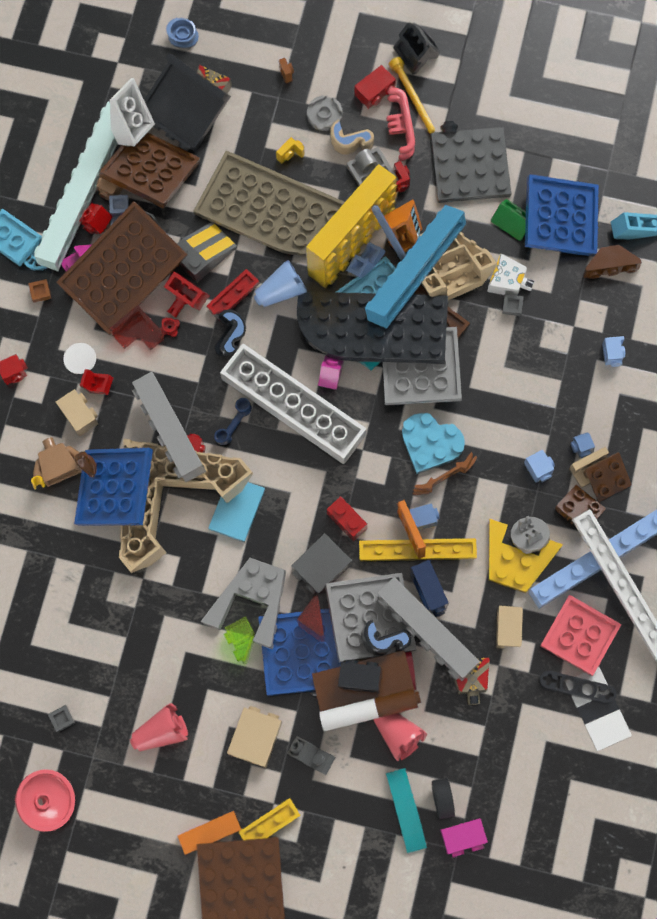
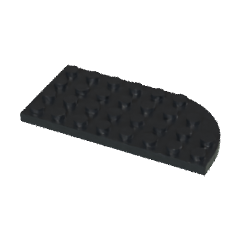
M306 292L298 296L297 320L300 331L310 346L315 350L318 349L325 353L327 357L342 361L445 364L448 295H438L436 297L412 295L387 328L367 319L365 307L374 298L375 293Z

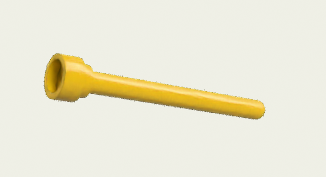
M396 57L388 63L390 69L398 74L428 132L434 133L435 128L403 70L404 62L402 58Z

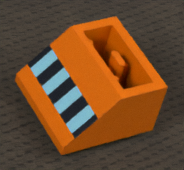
M414 200L384 215L405 253L415 245L422 231Z

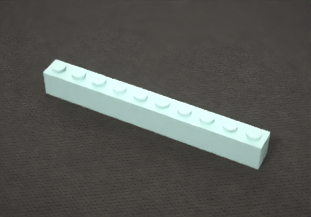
M109 101L106 107L102 108L100 119L93 127V134L87 139L86 149L79 156V164L77 168L73 169L71 180L64 188V195L57 202V210L50 217L49 227L42 234L41 244L34 251L35 259L39 265L56 271L59 270L81 223L79 220L83 212L88 208L97 189V181L100 178L99 171L110 160L118 143L111 131Z

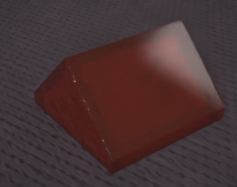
M314 596L298 617L297 622L298 626L320 642H324L318 596Z

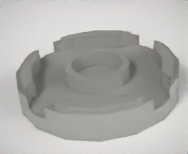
M319 96L308 105L307 118L315 129L328 131L331 130V126L335 121L339 119L341 122L343 110L341 104L333 97Z

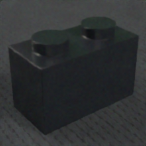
M356 660L341 662L338 682L340 689L380 693L383 669L381 666H378V663L366 662V665L358 664L359 661Z

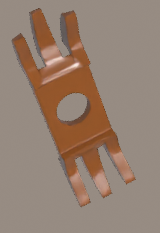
M471 452L464 462H456V466L436 479L431 477L426 484L415 485L412 494L426 495L432 493V487L458 472L466 473L475 463L477 456L473 458V453Z

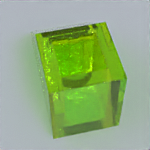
M245 616L226 626L227 633L224 634L228 644L233 643L236 649L232 651L238 662L242 661L244 665L248 662L255 633Z

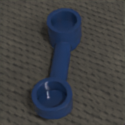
M240 398L236 401L235 408L238 412L227 429H219L215 432L214 439L218 444H229L232 441L231 435L243 417L250 414L252 406L247 398Z

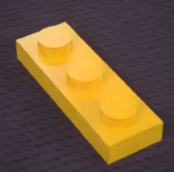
M289 798L239 831V834L243 840L268 838L301 815Z

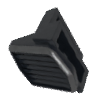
M408 22L398 35L400 39L393 46V49L402 58L411 74H417L428 59H436L440 55L434 40L417 23L411 24Z

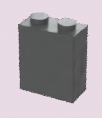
M324 533L291 565L292 574L298 581L302 579L307 584L305 587L312 595L316 593L320 596L326 590L325 584L336 581L352 565V560Z

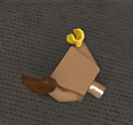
M50 437L42 441L45 450L38 453L39 458L35 461L31 482L34 490L39 484L44 488L45 484L51 486L81 473L80 468L90 477H94L97 473V465L93 457L85 451L79 452L71 446L65 447L63 443L56 445L54 439Z

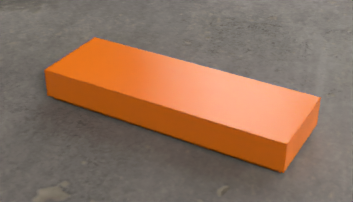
M405 500L400 501L397 508L399 518L419 559L423 558L426 555L424 541Z
M232 811L178 835V839L184 854L187 855L197 850V844L213 843L242 829L235 812Z

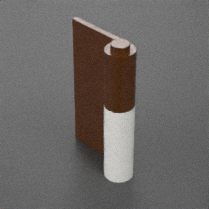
M404 650L358 662V664L366 665V662L378 663V666L382 667L380 693L340 689L338 687L340 667L312 674L324 732L419 708L418 704L421 703L419 691L415 692Z

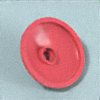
M48 769L35 771L25 777L17 789L15 797L16 810L20 819L31 829L41 832L56 830L63 826L73 813L75 806L74 790L70 782L59 772ZM39 798L43 800L42 806L38 803Z

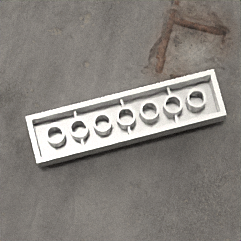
M245 344L239 347L220 372L223 381L342 464L346 463L366 436V428Z

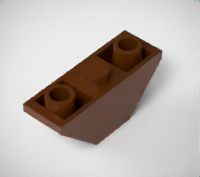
M620 245L601 247L587 265L583 275L584 278L590 277L595 279L607 274L608 276H615L621 272L634 273L639 270L642 261Z

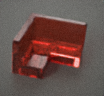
M138 305L109 328L112 337L123 349L139 338L151 351L164 340L162 331Z

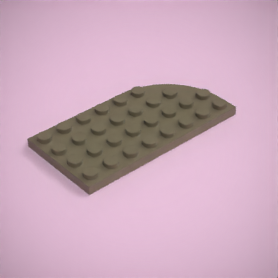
M226 150L193 212L199 217L279 252L290 255H307L306 246L345 202Z

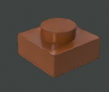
M286 58L279 59L280 72L285 83H289L292 81V74L294 73L292 64L287 63Z
M47 279L28 283L33 303L52 299Z

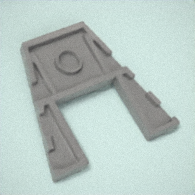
M249 558L201 622L204 625L221 630L236 595L268 606L253 641L256 644L273 649L286 571Z

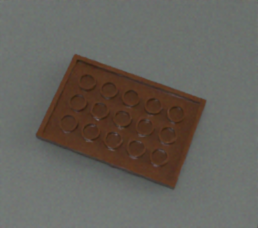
M133 202L64 273L57 283L111 335L188 254L136 202Z

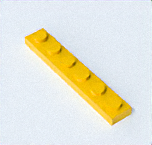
M476 538L423 539L426 546V555L420 559L417 557L410 540L359 541L360 561L477 559Z

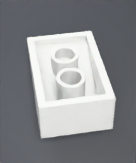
M131 78L110 99L111 131L118 145L135 146L155 125L134 78Z

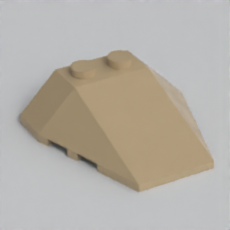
M460 232L422 281V285L429 296L448 295V300L482 286L497 267V263L488 250L480 248L474 240L470 241L464 236V233Z

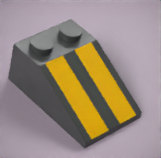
M210 222L177 243L188 254L179 266L198 283L237 248V245L213 222Z

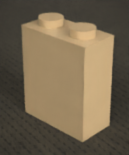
M249 706V709L244 707L227 754L266 768L282 721L279 720L280 716L268 712V715H264L256 707Z

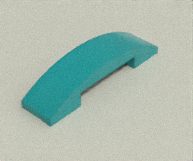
M403 768L386 773L407 853L427 848L406 769Z

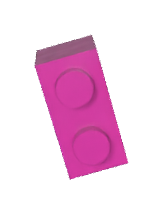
M481 819L440 830L447 854L452 853L453 857L464 854V849L472 848V851L483 849V844L488 843Z

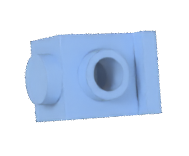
M624 336L604 339L602 347L605 365H611V367L622 365L623 357H625V347L621 346Z

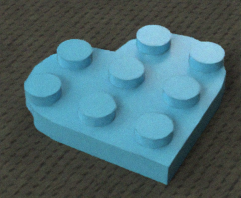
M429 413L414 414L403 423V441L416 474L450 463L459 458L464 450V436L454 424L439 425Z

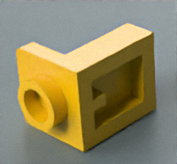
M290 137L276 151V159L282 164L285 160L291 159L294 152L302 158L305 155L304 145L299 140L295 141Z

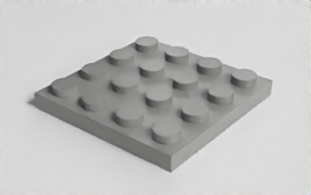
M447 327L445 364L383 362L385 405L462 401L457 327Z
M402 573L325 584L338 663L379 656L368 652L361 638L363 626L371 619L374 622L379 638L403 629L406 630L407 626L402 621L398 623L391 615L393 612L388 607L384 609L377 601L379 599L377 593L393 577L404 586ZM411 636V643L404 649L405 652L417 650L414 637ZM394 646L388 653L384 655L395 653L396 647Z

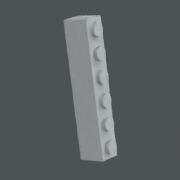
M153 372L133 381L132 384L135 389L132 392L137 400L141 399L143 404L140 407L145 416L149 414L151 420L148 422L153 431H158L159 436H157L159 443L162 447L166 446L168 451L165 454L170 463L174 461L176 467L173 469L177 477H182L185 482H188L206 472Z
M395 577L377 593L378 603L384 609L388 607L393 612L391 614L398 623L402 621L407 626L405 628L412 637L416 635L421 640L420 645L426 651L431 650L435 654L434 659L440 665L445 664L450 669L448 673L455 680L459 678L463 681L479 665L480 661Z

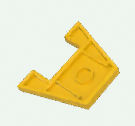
M489 519V580L526 593L563 544L550 540L540 550L539 556L532 553L525 554L518 548L502 543L507 524Z

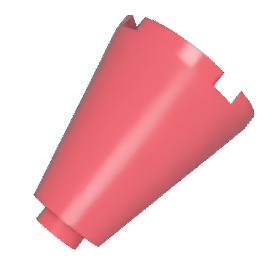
M172 703L167 704L132 733L130 742L135 750L138 749L141 752L183 742L188 739L186 737L188 736L186 724L183 717L175 713L178 710Z
M399 713L373 719L397 761H399V758L404 760L417 750L419 740L423 742L427 736V733L422 728Z

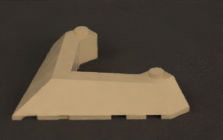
M123 439L124 448L153 449L143 525L120 526L121 548L119 550V558L128 570L133 573L151 566L167 553L155 539L163 486L214 489L228 503L242 492L253 472L241 458H230L196 451L206 472L185 482L182 477H177L173 469L176 467L174 461L170 463L165 454L168 451L166 446L162 447L154 443Z

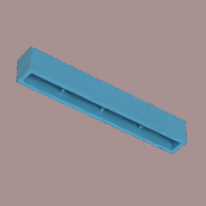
M445 205L441 211H438L432 223L428 224L422 236L418 237L415 245L408 250L405 258L397 264L394 272L387 277L384 285L377 290L374 298L367 303L365 311L368 321L385 328L391 324L466 225L464 211Z

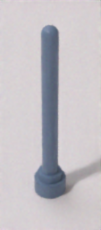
M374 205L372 212L402 261L406 254L380 208Z

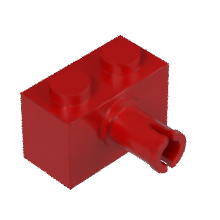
M173 272L164 285L167 290L176 295L175 301L167 310L175 318L178 317L185 304L200 311L210 296L176 272Z

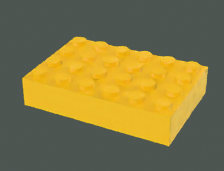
M378 164L306 246L308 276L324 288L328 284L332 285L335 282L337 274L347 268L348 261L359 254L361 246L371 240L375 230L379 231L381 229L378 220L372 212V207L377 205L383 215L395 210L396 176Z

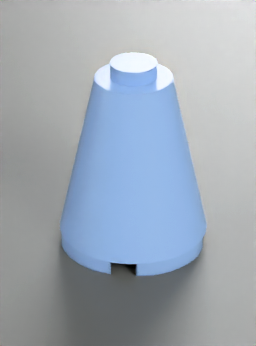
M287 260L255 290L256 295L254 299L259 306L267 307L307 292V289L299 275H297L293 265Z

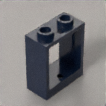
M430 560L411 567L410 576L424 607L435 618L444 615L449 602Z

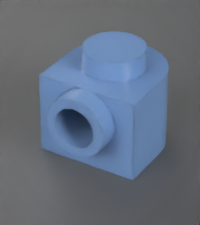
M588 432L573 437L571 447L574 453L577 452L579 458L581 457L582 459L594 453L595 445Z

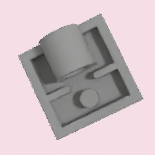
M379 147L372 150L364 149L356 155L355 159L346 163L358 186L361 185L378 164L396 176Z

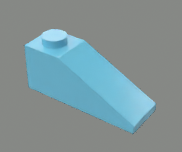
M622 213L611 221L614 239L630 240L657 236V215Z

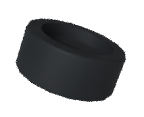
M448 778L432 780V792L438 818L454 817L455 807Z

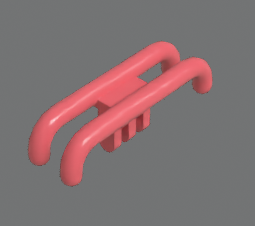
M389 88L388 101L397 102L400 105L401 114L389 115L386 119L389 122L388 128H392L389 129L390 135L405 133L407 145L400 147V155L398 156L399 160L403 161L409 159L415 151V136L406 93L402 89Z

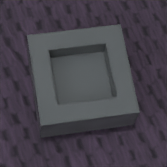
M505 294L502 314L521 316L524 296Z
M67 705L48 714L57 733L75 724Z

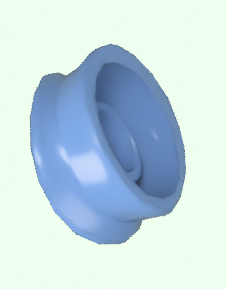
M175 18L168 22L166 26V32L172 45L188 48L197 43L199 35L192 21L184 18Z

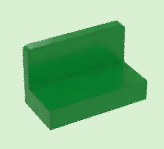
M505 199L499 204L491 218V222L520 241L525 235L526 211Z

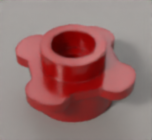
M163 318L162 328L159 330L160 334H168L172 337L177 336V328L180 326L179 320Z

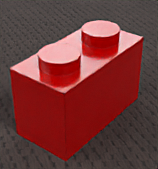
M381 64L354 86V95L369 109L372 106L378 105L383 97L389 95L388 90L389 88H395L396 79Z
M341 496L327 508V515L353 542L367 530L368 524Z

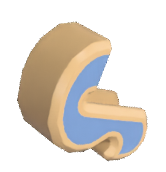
M339 119L331 126V144L335 151L340 154H352L359 147H361V151L373 148L374 134L370 130L366 129L343 135Z

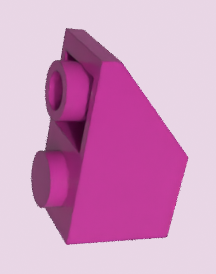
M325 355L321 365L318 386L337 389L344 361Z

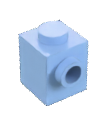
M543 449L527 457L524 462L535 483L540 480L544 482L552 477L551 474L554 471L555 465L551 457L546 456Z

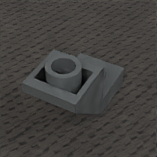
M296 736L287 752L291 757L324 775H327L336 758Z

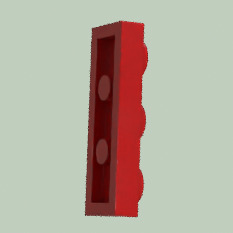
M245 269L206 307L213 315L221 310H232L260 282L252 273Z

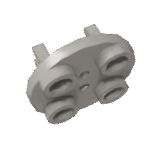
M526 516L517 521L512 527L511 539L513 544L522 550L523 553L530 554L541 550L549 543L550 530L543 520Z

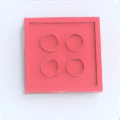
M569 595L540 647L593 676L622 624Z

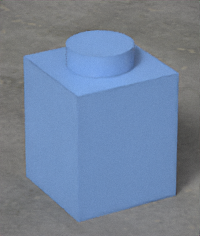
M432 503L409 510L419 531L437 526V520L440 519L438 510L433 508Z

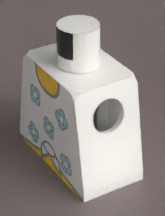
M500 254L487 292L502 295H518L520 288L531 291L534 280L524 277L527 270L526 266Z

